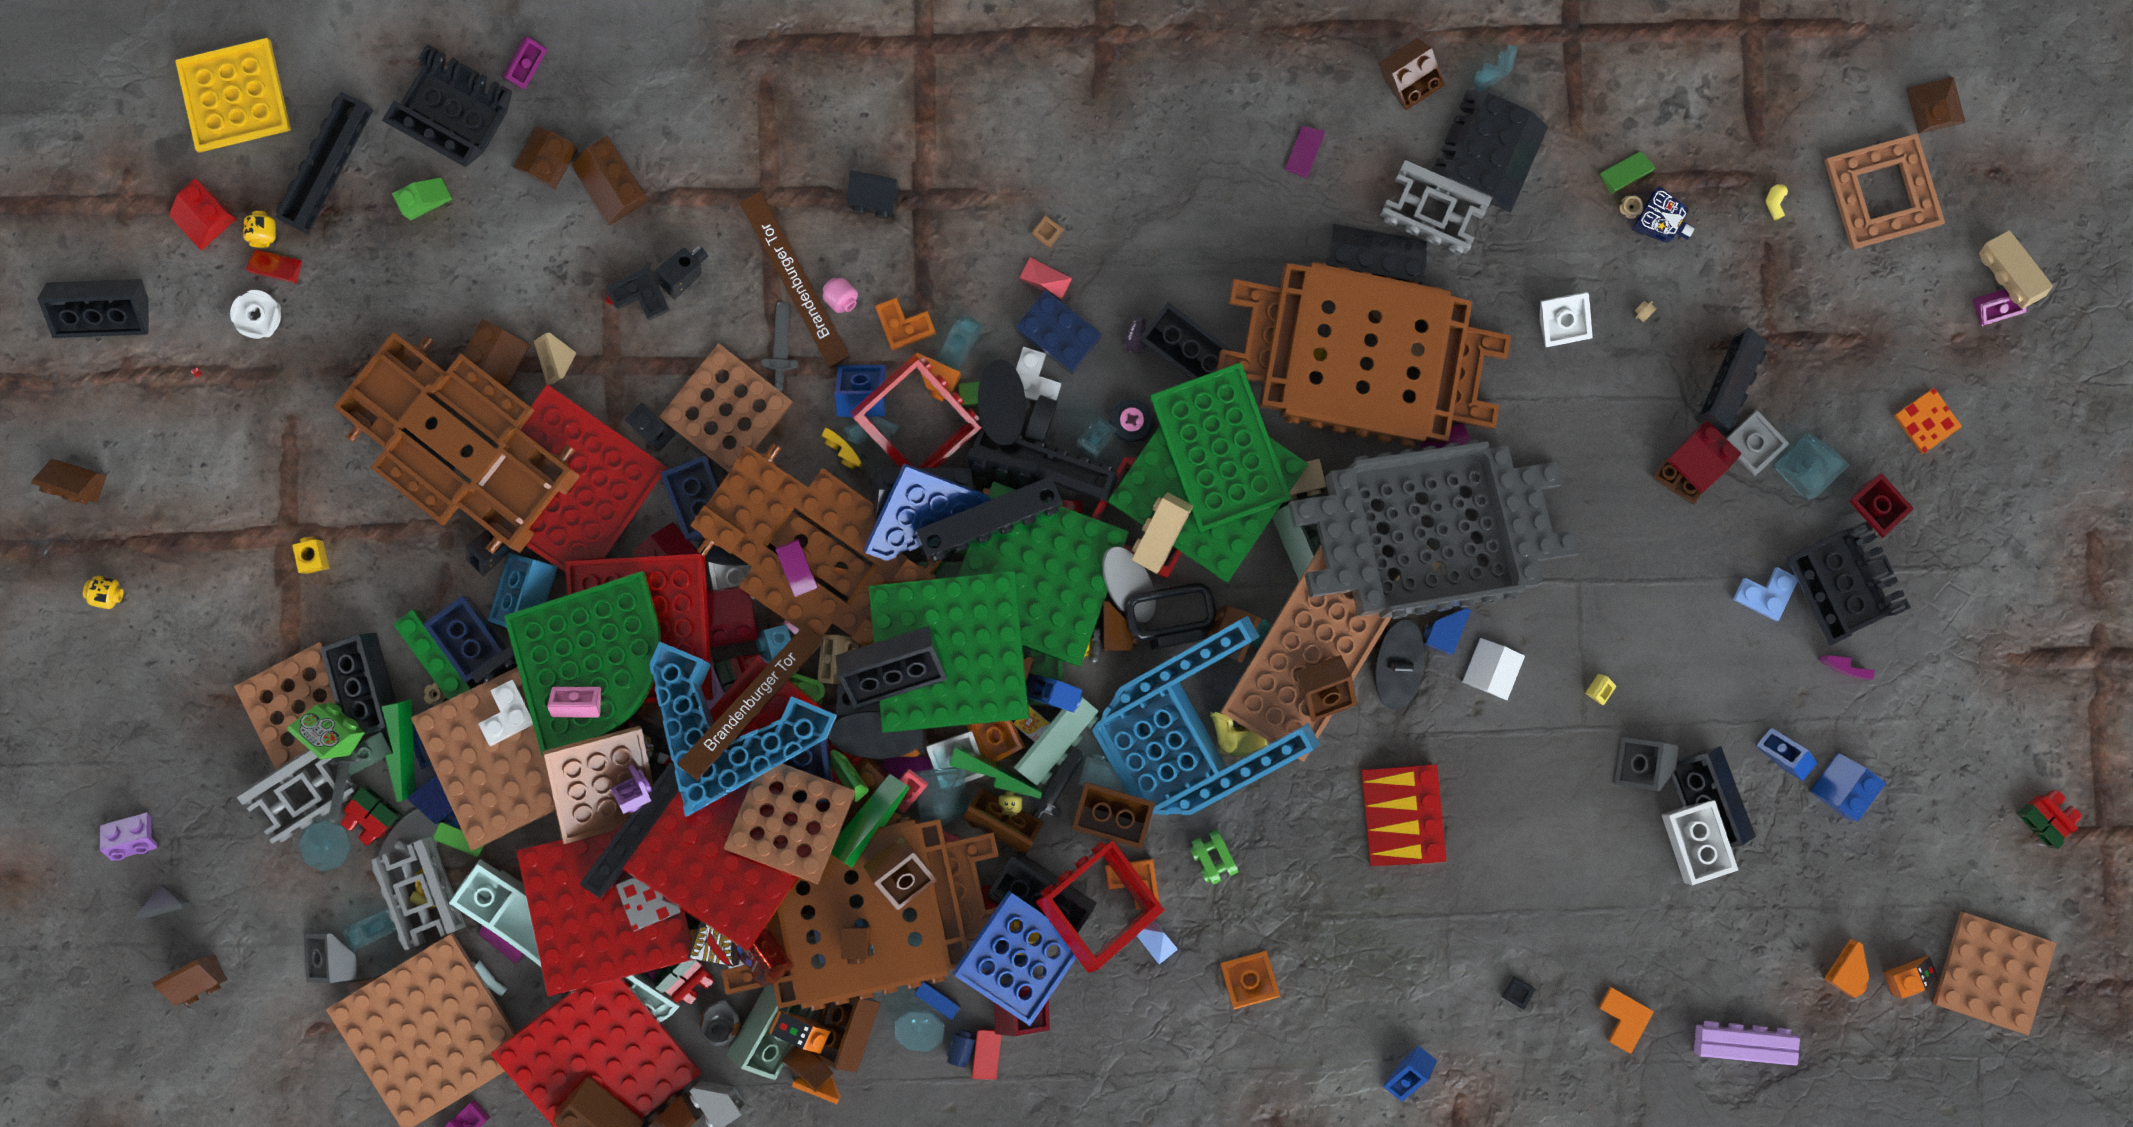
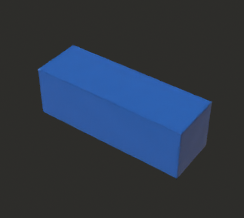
M923 981L921 983L922 986H919L915 995L952 1020L961 1005L928 982Z

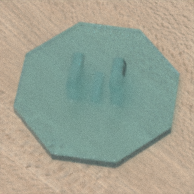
M325 820L308 826L299 843L304 863L324 872L343 865L351 849V844L345 828Z
M910 1010L895 1022V1038L908 1050L928 1052L943 1042L944 1024L930 1011Z

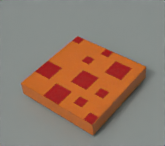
M1935 388L1930 389L1893 415L1920 454H1924L1962 427Z

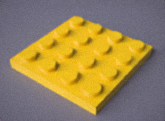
M264 38L175 60L194 146L197 152L200 153L291 131L270 39Z

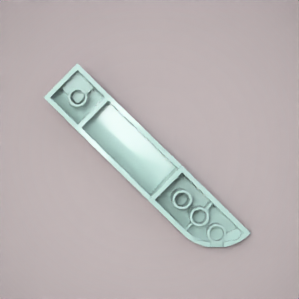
M480 859L469 875L463 880L449 904L490 929L541 967L524 884L505 871H498ZM644 973L623 978L660 1022L670 1017L680 1007L666 992L661 993L655 989L654 982Z

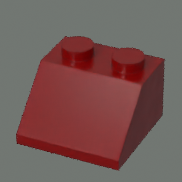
M196 178L177 194L169 213L172 220L201 251L237 220L208 186Z

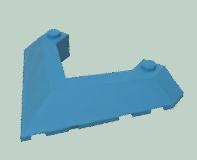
M662 642L658 643L649 663L651 674H653L657 700L664 719L663 725L671 759L674 762L676 770L674 772L679 792H681L684 804L683 810L686 817L827 739L837 716L791 696L780 720L734 740L697 781L679 767L678 763L714 724L701 688L711 664Z

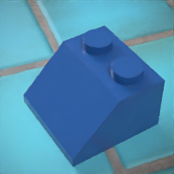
M838 365L835 387L837 417H852L851 411L886 380V365ZM886 395L865 413L868 417L885 416Z
M1837 753L1813 785L1810 792L1847 820L1858 822L1883 789L1886 782L1866 767Z

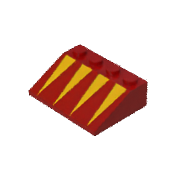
M1437 764L1361 770L1370 866L1447 862Z

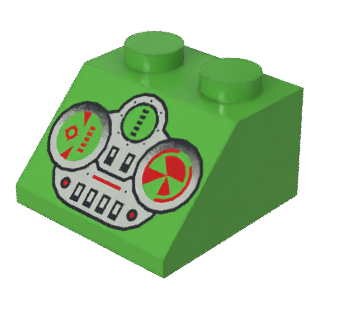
M334 703L316 704L287 728L292 735L321 760L351 755L365 733L358 727V723L355 720L348 718L341 712V708Z

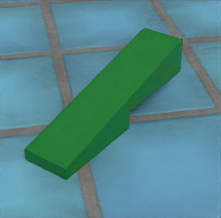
M412 699L382 706L393 750L392 753L385 755L397 802L416 795L413 722L411 719Z
M953 742L949 756L950 766L993 777V785L996 788L1041 798L1040 786Z
M889 774L837 837L831 855L853 868L878 827L880 826L884 829L910 786Z

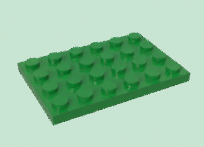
M1241 362L1150 395L1188 503L1193 505L1191 511L1199 532L1291 499Z

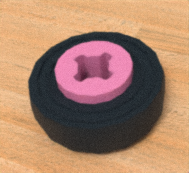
M1128 399L1115 406L1111 414L1110 424L1118 438L1126 442H1136L1149 434L1153 425V416L1145 403L1136 399Z

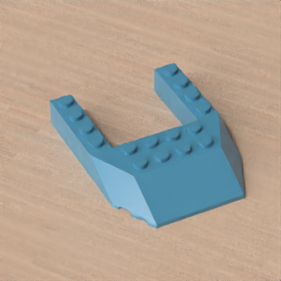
M1248 616L1119 687L1115 697L1092 730L1126 793L1155 802L1152 814L1191 815L1313 751L1320 745L1309 723H1306L1226 766L1181 686L1180 681L1260 637Z

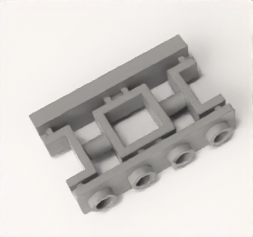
M1405 160L1395 179V182L1405 186L1398 204L1387 200L1380 213V217L1384 218L1383 221L1389 225L1396 226L1398 224L1404 227L1405 231L1412 235L1418 236L1420 234L1427 237V241L1432 244L1440 245L1441 243L1448 246V249L1453 253L1466 254L1470 250L1475 238L1464 233L1470 217L1473 215L1482 219L1492 197ZM1413 181L1427 186L1421 198L1409 193ZM1428 196L1449 205L1441 223L1420 214ZM1457 200L1470 205L1464 217L1452 212ZM1404 202L1417 207L1412 219L1399 214ZM1448 221L1460 225L1455 238L1443 233Z
M307 749L243 790L237 796L242 805L246 804L249 812L260 805L273 824L268 826L264 832L270 836L269 841L272 844L277 840L281 843L293 835L292 831L298 827L301 829L306 828L314 821L312 818L316 815L321 814V816H324L330 812L332 797L321 804H318V802L325 796L319 788L320 785L328 782L334 790L336 777L325 764L332 758L319 759L315 763L321 774L313 779L306 769L296 774L295 771L317 758L312 751ZM349 775L347 776L342 803L351 799L355 795L353 792L357 788V784L351 781ZM302 779L314 797L297 808L284 789ZM278 782L281 783L273 790L280 799L273 805L269 803L264 795L254 800L256 796ZM284 808L289 811L293 818L301 813L304 814L277 831V828L284 823L278 812Z
M433 836L407 845L411 857L396 862L393 852L371 859L373 873L378 877L382 897L388 904L389 916L395 923L398 940L403 945L404 950L425 943L422 931L437 925L440 936L466 927L460 910L449 904L454 893ZM419 859L424 873L415 876L411 862ZM401 867L406 880L397 883L392 870ZM420 880L428 903L413 908L405 885ZM436 905L441 918L432 922L427 908ZM418 912L422 926L414 929L409 915Z

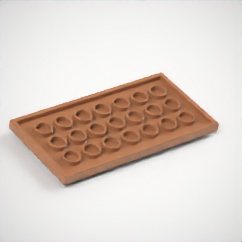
M1321 545L1220 711L1269 742L1277 740L1306 723H1309L1317 739L1319 738L1332 715L1313 722L1311 721L1295 672L1304 667L1323 662L1328 658L1341 655L1352 676V680H1354L1391 617L1380 619L1379 614L1358 617L1352 591L1310 598L1304 574L1310 571L1327 569ZM1309 753L1299 757L1298 759L1304 762Z

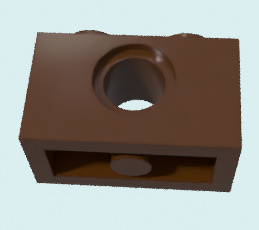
M871 927L841 928V959H847V964L865 963V959L871 957Z

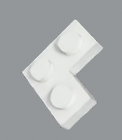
M1023 347L1016 371L1023 383L1025 398L1037 401L1039 396L1043 395L1057 400L1061 383L1040 377L1046 354Z
M513 679L490 690L500 713L478 723L490 746L533 725L530 711Z

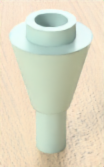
M480 960L477 963L472 961L487 987L502 996L507 988L495 980L494 976Z

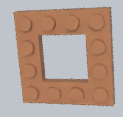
M1918 133L1824 160L1851 250L1945 224ZM1899 164L1912 208L1870 220L1857 176Z

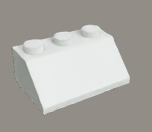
M1715 800L1681 807L1661 814L1685 884L1695 885L1738 871Z

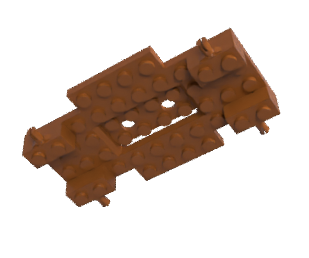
M392 332L333 406L354 425L345 437L354 443L363 431L385 449L370 468L441 525L444 526L455 511L461 508L494 536L485 547L489 552L494 554L501 543L521 552L535 534L529 528L558 491L566 495L580 477L566 462L575 450L566 444L559 455L550 453L522 432L520 429L535 410L460 353L445 372L426 353L434 340L426 335L421 343L416 346L410 344L395 332ZM432 393L495 441L499 447L497 449L429 396ZM431 417H436L438 420L437 427L433 430H428L426 427L427 420ZM403 429H408L411 433H413L416 437L422 440L425 444H427L435 452L441 455L444 459H446L449 463H451L454 467L460 470L472 481L468 483L465 479H463L460 475H458L455 471L449 468L436 456L430 453L412 437L406 434L403 431ZM466 445H471L473 447L472 455L464 458L461 454L462 448Z
M772 443L766 454H762L747 445L707 505L703 506L690 525L700 532L705 539L697 552H702V555L706 556L713 545L719 546L752 566L739 585V588L798 629L806 625L822 638L833 623L851 635L852 639L862 645V647L873 644L869 586L938 579L933 572L942 561H937L932 566L934 562L931 559L926 567L903 553L897 554L895 558L888 561L865 553L863 549L875 526L874 507L871 501L824 468L821 469L808 487L773 461L781 450L779 446ZM794 508L873 562V566L864 562L793 512ZM798 534L806 535L808 544L802 549L811 572L847 596L849 600L846 602L817 581L818 588L795 597L778 554L771 550L768 545L771 543L775 547H779L794 541L795 536ZM837 562H844L847 565L848 571L845 575L839 576L834 572V565Z

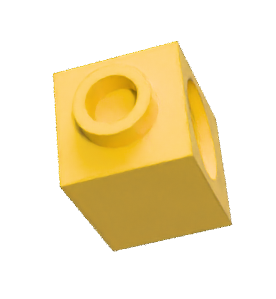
M311 536L299 539L300 543L292 545L298 573L309 574L330 569L324 541ZM312 548L315 554L313 559L309 561L307 559V552Z

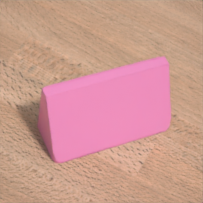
M552 687L547 706L552 717H599L601 687Z

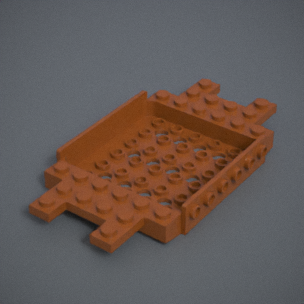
M1320 262L1311 263L1309 266L1287 263L1283 267L1280 288L1238 279L1232 281L1229 304L1252 308L1244 353L1221 349L1217 371L1241 362L1249 381L1263 383L1258 407L1281 411L1279 417L1286 418L1285 422L1290 424H1299L1301 421L1309 423L1308 427L1322 429L1323 426L1331 427V431L1345 434L1346 431L1355 432V436L1361 438H1369V435L1378 437V441L1392 443V440L1401 441V445L1406 447H1415V444H1420L1426 440L1439 443L1448 442L1452 421L1488 429L1496 428L1500 405L1477 401L1484 356L1502 360L1508 359L1511 335L1468 327L1472 301L1451 296V291L1443 290L1437 286H1424L1412 281H1399L1393 277H1380L1369 272H1356L1344 267H1331ZM1324 301H1331L1334 304L1335 310L1332 314L1323 312L1322 303ZM1372 310L1378 311L1381 315V320L1377 324L1370 322L1368 319V314ZM1417 320H1424L1427 323L1425 333L1416 331L1415 322ZM1321 324H1326L1330 328V335L1326 338L1318 334L1317 329ZM1366 334L1376 336L1377 344L1374 347H1368L1365 344L1364 337ZM1414 343H1419L1423 347V354L1419 357L1411 353V346ZM1316 348H1323L1326 351L1324 361H1317L1314 358L1313 352ZM1363 357H1368L1372 360L1373 367L1371 370L1366 371L1361 368L1360 361ZM1411 366L1419 370V377L1416 380H1411L1407 376V369ZM1313 371H1318L1322 375V382L1318 385L1312 384L1309 380V375ZM1363 380L1368 383L1369 390L1366 394H1360L1356 390L1358 381ZM1405 390L1414 392L1415 400L1413 403H1406L1403 400L1402 395Z
M908 816L896 819L897 824L889 826L886 824L884 829L879 826L853 868L830 854L819 884L802 878L796 881L749 949L755 957L751 968L745 963L742 966L721 970L726 995L773 984L778 1009L802 1004V1008L810 1007L811 1011L826 1008L825 1003L834 1002L835 1005L849 1003V998L858 996L859 1000L874 997L873 992L883 991V994L897 992V987L907 985V989L922 986L921 981L931 980V983L945 981V976L950 974L949 970L956 968L969 949L967 940L978 936L996 910V908L987 910L985 908L975 863L976 861L999 856L994 832L946 843L941 819L918 824L917 820H911V817ZM903 836L933 873L937 881L900 910H897L873 883L863 866ZM848 870H855L858 873L859 878L855 884L846 883L844 875ZM800 881L809 883L810 891L807 895L797 893L796 886ZM854 894H859L863 897L864 903L859 909L852 908L849 903L850 897ZM806 905H811L815 909V916L810 920L804 919L801 915V910ZM908 907L914 908L917 912V918L913 922H907L903 918V911ZM863 918L868 921L869 927H871V945L874 947V953L870 958L865 959V963L847 964V959H841V928L855 927V922ZM1013 921L1010 923V930L1015 929ZM814 929L820 933V941L817 944H810L807 941L806 935L808 931ZM918 932L921 934L922 943L919 946L914 947L909 944L908 936L910 933ZM815 954H821L825 957L826 963L824 967L820 969L813 967L811 960ZM757 960V966L754 968L755 970L752 972L751 969L755 961ZM763 969L764 978L762 981H759L757 976L761 975L760 970Z

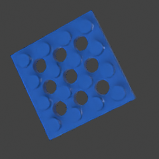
M1008 891L952 974L1030 1026L1077 957L1044 914ZM1015 919H1019L1020 927L1016 931H1010V923ZM1033 932H1038L1039 938L1037 942L1029 944V935ZM1000 940H1005V949L997 952L995 950L996 943ZM1051 945H1057L1056 954L1047 956V949ZM1018 953L1025 954V959L1021 964L1014 963V958ZM985 961H991V969L988 972H982L981 965ZM1042 965L1043 973L1038 977H1034V968ZM1005 973H1010V981L1005 985H1001V976ZM1029 986L1028 995L1019 997L1020 988Z

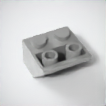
M701 1080L690 1090L692 1103L696 1108L700 1107L705 1114L704 1120L709 1127H725L740 1117L748 1108V1105L735 1086Z

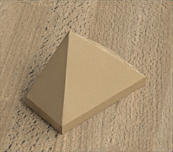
M545 333L534 340V344L547 385H553L564 378L576 352L551 333Z

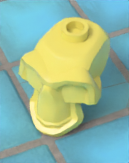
M1218 712L1210 713V717L1215 725L1218 744L1220 745L1218 749L1220 754H1229L1232 757L1242 756L1243 758L1267 745L1266 739L1248 728H1244V726L1233 728V720L1228 716Z

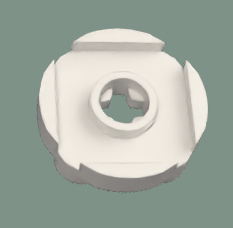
M250 290L243 296L237 297L231 306L230 317L238 332L255 339L270 337L277 329L281 320L280 304L271 295L259 290ZM257 308H259L261 316L260 318H257V320L253 321L254 317L250 314L252 311L255 312Z

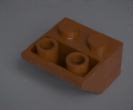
M1419 38L1414 39L1378 63L1385 82L1405 110H1408L1445 85L1432 48Z
M51 459L32 479L31 484L40 486L39 491L61 496L63 499L87 505L88 501L98 503L107 475L60 460Z

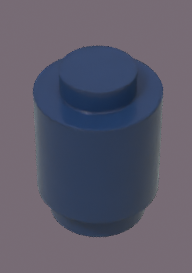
M963 1029L953 1032L946 1054L948 1056V1063L965 1068L966 1063L970 1062L976 1039L972 1037V1032Z

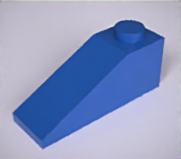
M1031 673L1026 683L1027 698L1073 713L1079 707L1082 700V689L1055 679Z

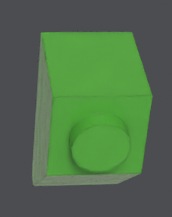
M442 178L414 182L392 193L402 215L410 221L453 199Z

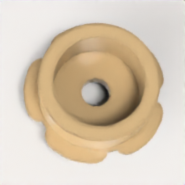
M1626 196L1622 199L1620 212L1623 215L1625 214L1627 218L1633 219L1642 213L1643 203L1639 197Z
M1653 301L1641 303L1635 310L1637 313L1635 318L1645 322L1657 309L1652 304Z
M436 683L428 685L424 689V700L429 705L437 706L447 699Z

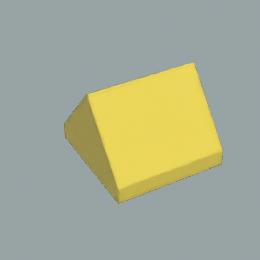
M1598 674L1585 694L1599 704L1604 705L1615 690L1616 685L1609 677Z

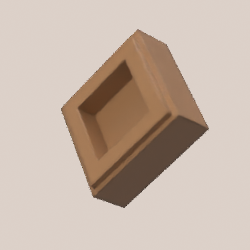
M1045 215L1031 232V235L1050 249L1064 229Z

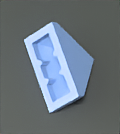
M1155 920L1137 935L1158 964L1178 950Z

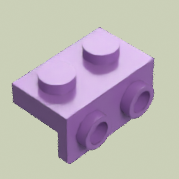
M633 764L628 765L633 778L610 788L623 814L637 811L641 808V805L651 801L648 792L652 791L646 777H644L642 770H636Z
M147 812L100 825V851L112 861L122 860L135 854H143L157 848V842L151 837V816Z

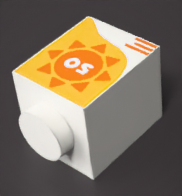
M1028 705L1029 719L1016 720L1013 724L1036 742L1050 725V722Z

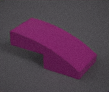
M798 539L776 548L779 560L795 597L818 588Z
M1830 655L1819 656L1821 663L1840 674L1856 679L1874 680L1875 670L1851 668V658Z
M474 1099L444 1127H481L491 1117Z

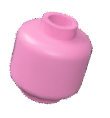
M832 278L824 285L822 296L823 300L833 311L843 313L845 311L850 312L855 308L858 292L846 279Z

